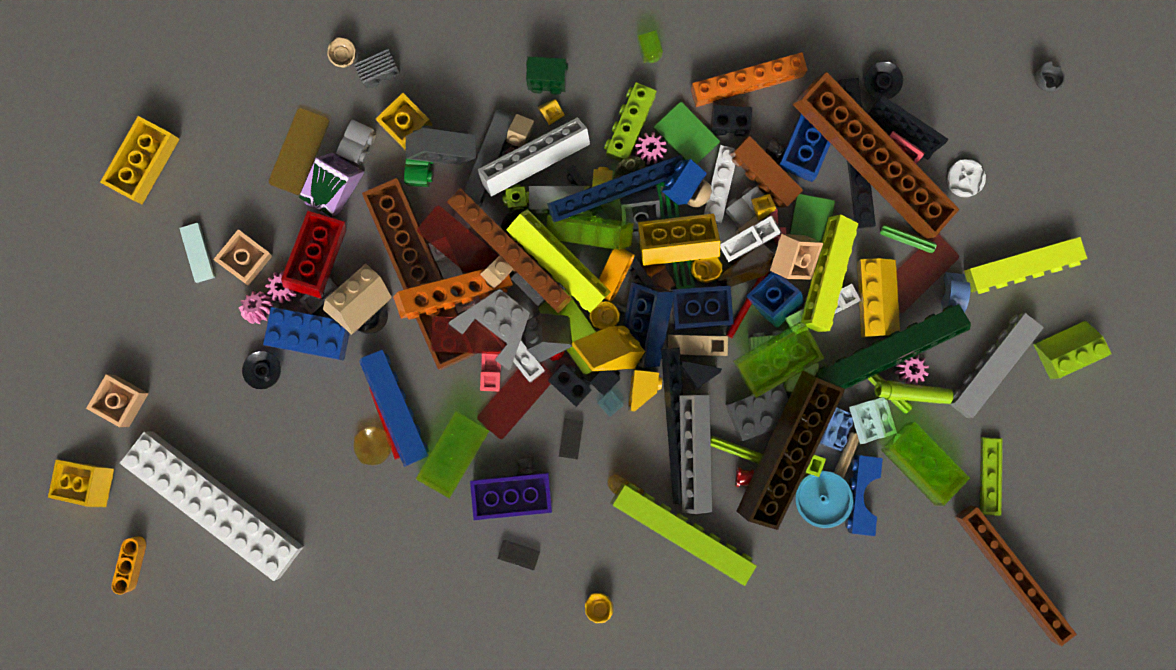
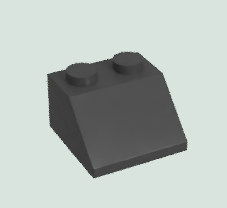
M657 188L643 189L619 198L624 236L638 235V222L661 220Z
M541 313L527 320L525 326L527 351L539 362L572 347L571 325L568 316Z

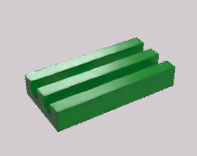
M665 181L656 184L660 201V219L679 218L678 205L673 201L675 215H672L670 198L665 195L668 216H664L661 187L665 186Z
M691 260L687 261L690 285L688 286L683 261L679 262L682 287H680L676 262H671L676 289L696 288L694 276L691 273Z

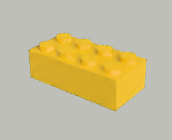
M138 116L100 183L143 205L180 139Z
M714 214L638 222L643 266L720 257V237Z

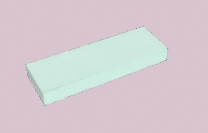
M200 223L179 228L194 281L199 283L215 278Z

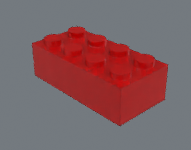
M307 211L281 278L284 288L322 298L346 233L344 221Z

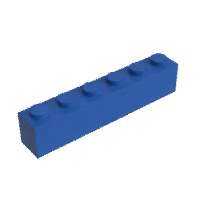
M383 350L362 357L359 360L360 366L403 466L406 467L428 457V446L420 438L421 430L418 424L413 422V411L410 406L407 407L404 401L406 395L403 389L398 387L397 382L399 380L396 372H392L389 366L391 361L388 354H384Z

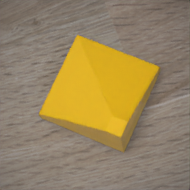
M556 99L537 107L548 125L565 116Z
M770 194L751 199L758 221L776 210Z

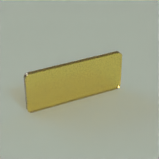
M301 108L297 110L270 176V185L295 195L301 194L328 128L329 120Z

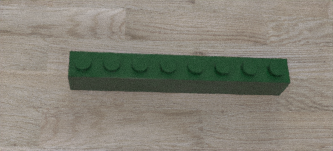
M959 304L947 306L942 310L943 312L937 315L931 314L920 323L915 322L901 332H893L889 335V338L883 341L880 339L873 342L866 349L860 348L856 350L852 356L841 357L835 364L821 367L816 372V375L832 381L844 389L850 388L969 331L971 322Z

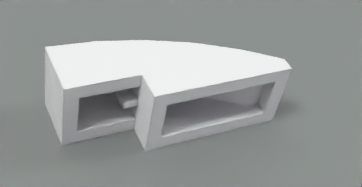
M770 216L720 244V248L728 262L778 236L782 231L774 217Z

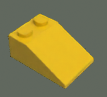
M610 326L572 343L574 349L591 371L635 369L645 353L640 343L630 334L629 329L625 326Z
M56 459L48 498L87 507H106L114 469Z

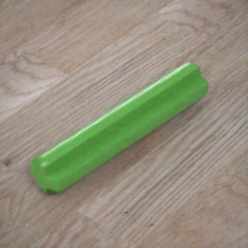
M886 224L882 226L880 234L929 253H933L937 246L935 242Z

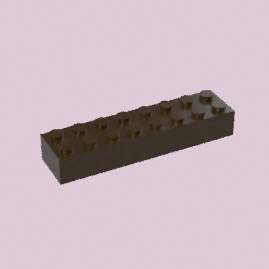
M802 371L736 510L748 522L775 530L779 529L845 391L844 388L832 381L807 371Z

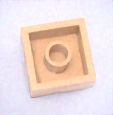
M238 229L213 260L249 286L272 258V255Z
M781 234L770 271L787 279H812L823 243L805 235Z
M106 374L86 409L118 427H130L149 393L117 375Z

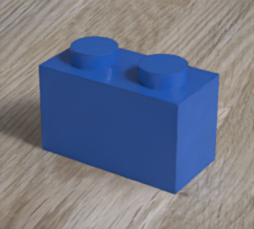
M691 159L679 161L674 167L675 171L672 176L668 177L664 183L665 186L662 192L677 205L689 202L707 174Z

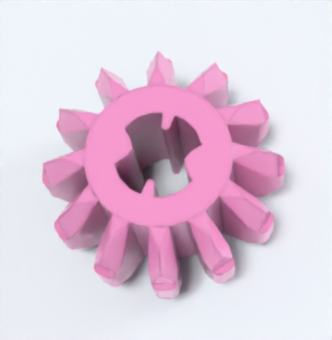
M652 132L651 137L644 133V139L639 137V143L635 144L637 149L635 155L641 156L640 158L643 161L647 159V165L650 164L651 160L654 164L658 163L657 158L663 160L664 156L662 154L667 152V149L663 148L666 146V142H660L662 139L661 135L654 138V132ZM649 145L653 146L652 152L648 151Z
M281 271L280 275L274 272V279L268 278L271 284L265 285L266 288L270 289L267 295L272 296L273 301L279 300V303H284L285 299L291 302V295L297 297L294 290L287 288L281 290V278L284 271Z
M252 291L251 296L246 295L245 300H240L242 306L239 309L242 312L241 316L252 324L255 322L260 324L262 320L267 321V316L270 315L271 307H273L269 296H266L261 291L258 293Z
M918 354L902 362V364L895 365L900 368V370L895 371V374H901L898 380H905V384L912 383L914 385H918V381L924 382L923 376H928L929 374L924 371V369L929 368V365H923L925 358L919 359ZM910 366L915 370L914 373L909 369Z

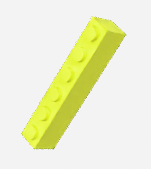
M528 209L520 213L506 229L512 239L518 241L524 247V250L529 255H532L538 261V264L552 275V278L566 289L569 295L574 296L579 301L583 309L591 313L611 292Z
M841 214L828 218L822 240L823 246L814 270L800 322L801 325L816 332L830 331L833 325L840 291L843 287V280L847 271L849 257L852 253L854 238L857 234L858 223Z
M1081 237L970 268L965 270L964 273L967 282H970V292L977 291L978 294L990 291L989 287L996 286V289L1006 287L1009 281L1014 280L1016 284L1026 281V277L1030 275L1033 278L1044 276V271L1047 270L1054 273L1063 270L1062 266L1069 265V268L1081 265L1080 261L1087 259Z

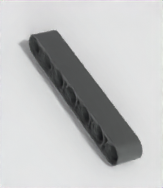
M497 109L464 189V192L480 208L487 190L482 185L478 169L502 156L507 143L508 129L515 118V115ZM455 212L450 230L469 236L472 227Z

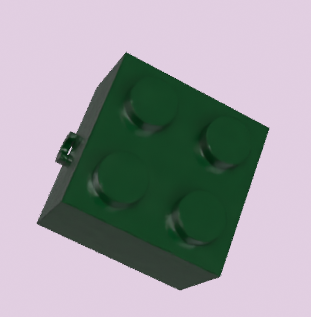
M527 56L526 82L528 90L537 94L542 93V91H548L555 95L566 92L568 70L566 59Z

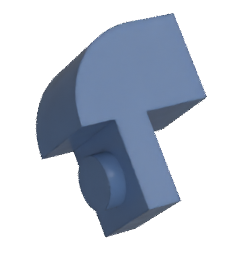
M946 272L944 276L946 292L941 300L942 310L947 306L959 304L965 313L970 299V282H966L964 274Z

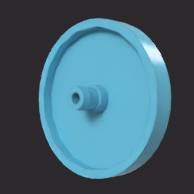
M821 471L820 477L808 475L802 480L796 492L798 512L805 521L819 528H832L840 525L849 517L853 508L854 498L849 484L841 476L833 472Z

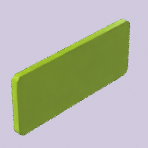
M573 299L559 313L547 302L539 307V312L542 314L564 315L570 318L572 343L596 332ZM573 346L566 349L584 375L592 372Z

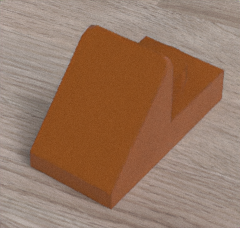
M643 262L640 263L655 286L667 290L675 286L664 264L643 266Z

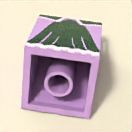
M334 153L317 157L299 198L306 205L319 209L323 215L333 217L341 212L365 171Z

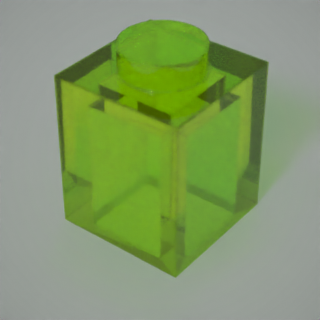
M656 30L638 36L637 43L643 62L654 63L662 58L663 50Z

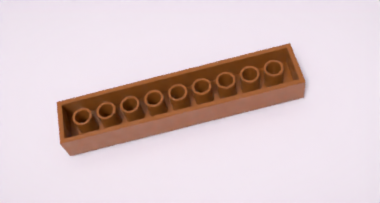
M827 72L818 76L792 104L924 239L936 237L960 210Z
M395 178L363 192L364 200L403 290L443 280L399 179ZM433 294V297L440 301V297L437 294ZM415 299L416 304L422 306L421 300ZM444 307L439 308L433 314L426 315L425 312L419 314L420 316L416 318L439 370H443L476 355L466 331L461 334L448 324L459 316L456 307L447 310Z

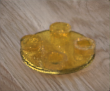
M378 427L365 428L354 438V452L362 464H381L391 453L390 437L384 430Z

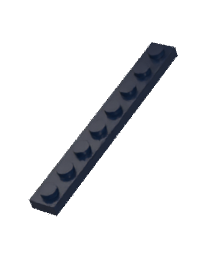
M682 155L547 203L553 222L666 181L674 173L676 164L679 161H683Z

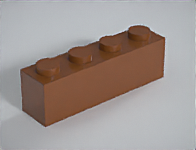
M750 136L746 137L729 154L732 157V162L738 167L741 166L746 171L745 175L750 180H755L759 184L758 188L763 193L770 194L777 207H788L803 191Z

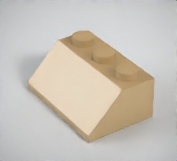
M364 264L325 299L323 310L352 335L391 299V295L381 277L367 264Z

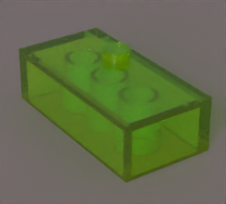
M547 215L546 228L559 241L619 250L631 246L634 223L582 215H573L553 222L552 216Z
M798 322L733 360V363L750 393L757 398L824 359V356L806 324Z
M455 410L417 474L416 480L450 499L489 433V429Z
M916 422L906 423L881 449L935 506H945L970 479Z

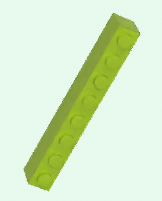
M622 483L610 502L614 507L744 586L747 584L757 567L752 562V557L744 552L741 556L736 552L737 548L729 543L726 545L720 543L721 538L713 533L707 535L703 532L704 528L696 523L693 525L687 522L688 518L678 513L676 516L671 513L672 508L664 503L658 505L654 502L655 498L648 493L640 494L637 492L639 488L633 484L628 483L626 485Z

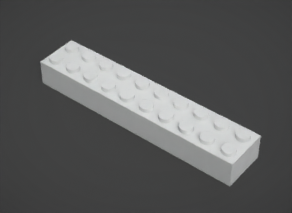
M153 431L143 432L120 462L126 469L273 581L281 578L304 547Z

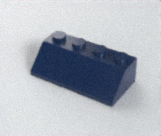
M631 282L623 326L629 329L630 334L645 350L637 365L643 368L660 367L661 349L664 347L675 292L662 287Z

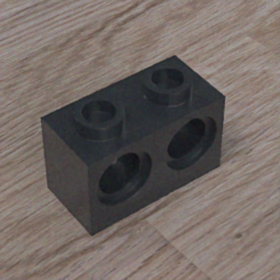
M714 105L712 109L711 132H715L716 135L720 136L727 135V133H732L738 137L746 136L751 131L752 107ZM724 118L727 123L721 125L717 119ZM743 119L745 121V125H738L736 120Z
M562 363L547 381L577 407L592 391L589 388L591 383L583 376L581 378L575 375L576 370L569 363L567 365ZM561 372L568 373L569 378L566 382L559 381L558 376ZM575 385L582 386L583 391L580 395L573 394L572 390Z
M618 370L601 371L590 383L605 396L620 380L618 377L620 372Z

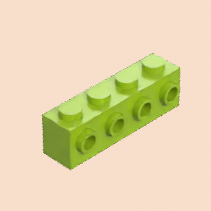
M637 82L634 88H629L626 98H629L626 105H622L619 112L621 118L619 122L615 121L612 128L614 135L612 139L608 138L604 147L607 150L606 156L620 162L631 156L656 97V90Z

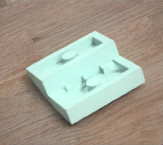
M880 397L849 407L860 444L897 433L888 401L885 398Z

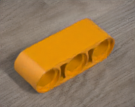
M618 245L610 254L599 278L611 291L605 298L608 302H612L616 297L635 256Z
M135 536L128 538L121 545L111 586L113 592L118 595L134 590L137 585L146 550V541L143 537ZM132 542H135L136 550L132 549ZM127 561L132 565L131 570L127 567ZM123 580H124V581L126 582V584H127L126 589L122 586V581H123Z

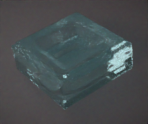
M612 390L597 403L609 417L624 405Z

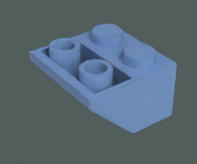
M836 408L819 444L843 451L847 443L849 430L853 425L852 415L840 408Z

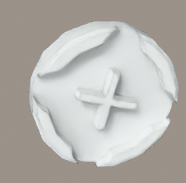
M960 160L953 164L947 172L946 182L948 188L959 197L974 196L985 185V171L983 172L982 166L974 160Z

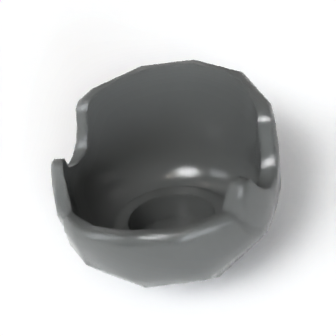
M1053 61L1043 63L1035 74L1036 85L1047 92L1059 90L1065 82V75L1061 70V66H1054L1052 64Z

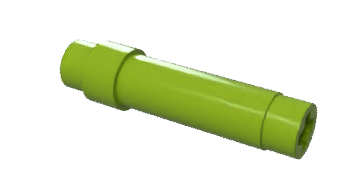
M889 380L886 382L878 381L875 386V395L886 400H908L938 404H950L953 401V391L948 388L904 384L899 381Z

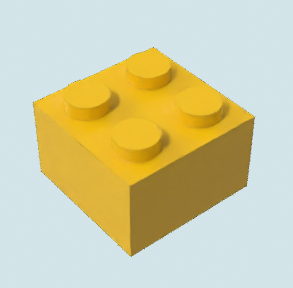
M404 93L396 98L376 118L379 125L405 151L407 135L413 133L414 130L421 129L422 126H432L430 119Z

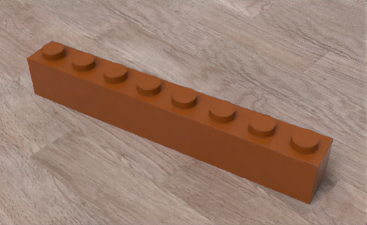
M461 188L447 201L557 313L572 300Z
M969 505L955 516L960 525L1053 643L1062 647L1077 635L978 507Z

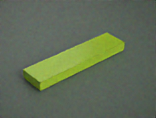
M981 437L980 511L983 515L1001 516L1003 438Z

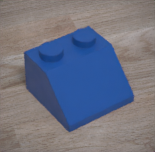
M771 272L747 295V298L761 315L776 328L804 303L801 291L774 272Z

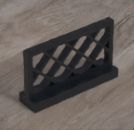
M884 96L879 101H876L868 113L884 132L890 134L894 131L925 152L922 157L927 160L948 141V138Z

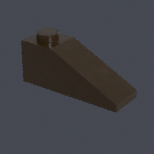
M764 244L752 249L717 278L719 285L732 287L766 275L768 272H771L770 269L775 254Z

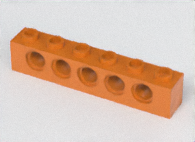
M801 52L692 83L691 93L695 107L802 78L808 69Z
M482 269L401 290L393 298L400 318L407 317L408 320L419 317L421 313L426 312V315L437 312L439 308L444 307L447 310L461 302L462 305L473 302V299L476 298L483 300L499 289L507 293V289L513 285L510 275L508 274L501 283L493 288L480 275L485 270ZM469 284L475 287V291L469 288ZM451 289L456 290L458 296L453 295ZM433 294H437L440 297V301H437ZM415 299L421 300L422 306L417 305Z

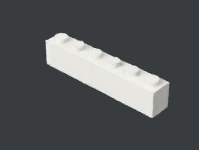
M577 117L479 168L478 172L482 185L490 196H493L590 145L587 127Z

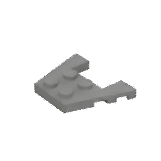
M499 289L451 320L448 324L463 334L473 320L476 319L506 343L505 347L495 358V361L505 369L510 370L530 313Z

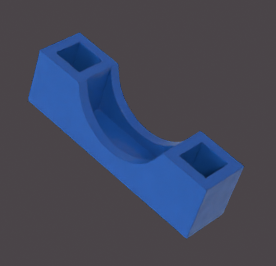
M855 455V459L851 461L853 478H850L849 486L853 493L854 503L852 511L845 521V527L848 528L847 532L868 536L876 535L877 516L868 511L863 497L867 485L873 480L881 478L883 458Z

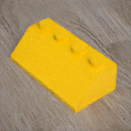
M882 258L860 259L857 262L858 295L861 300L859 301L861 338L888 337L893 332L900 331L896 260Z
M639 370L632 372L628 411H636L657 394V390L662 388V377H659L658 372Z

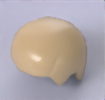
M337 37L329 44L327 56L336 67L346 68L355 61L357 51L349 39Z
M703 179L687 204L692 207H700L706 204L711 197V185Z

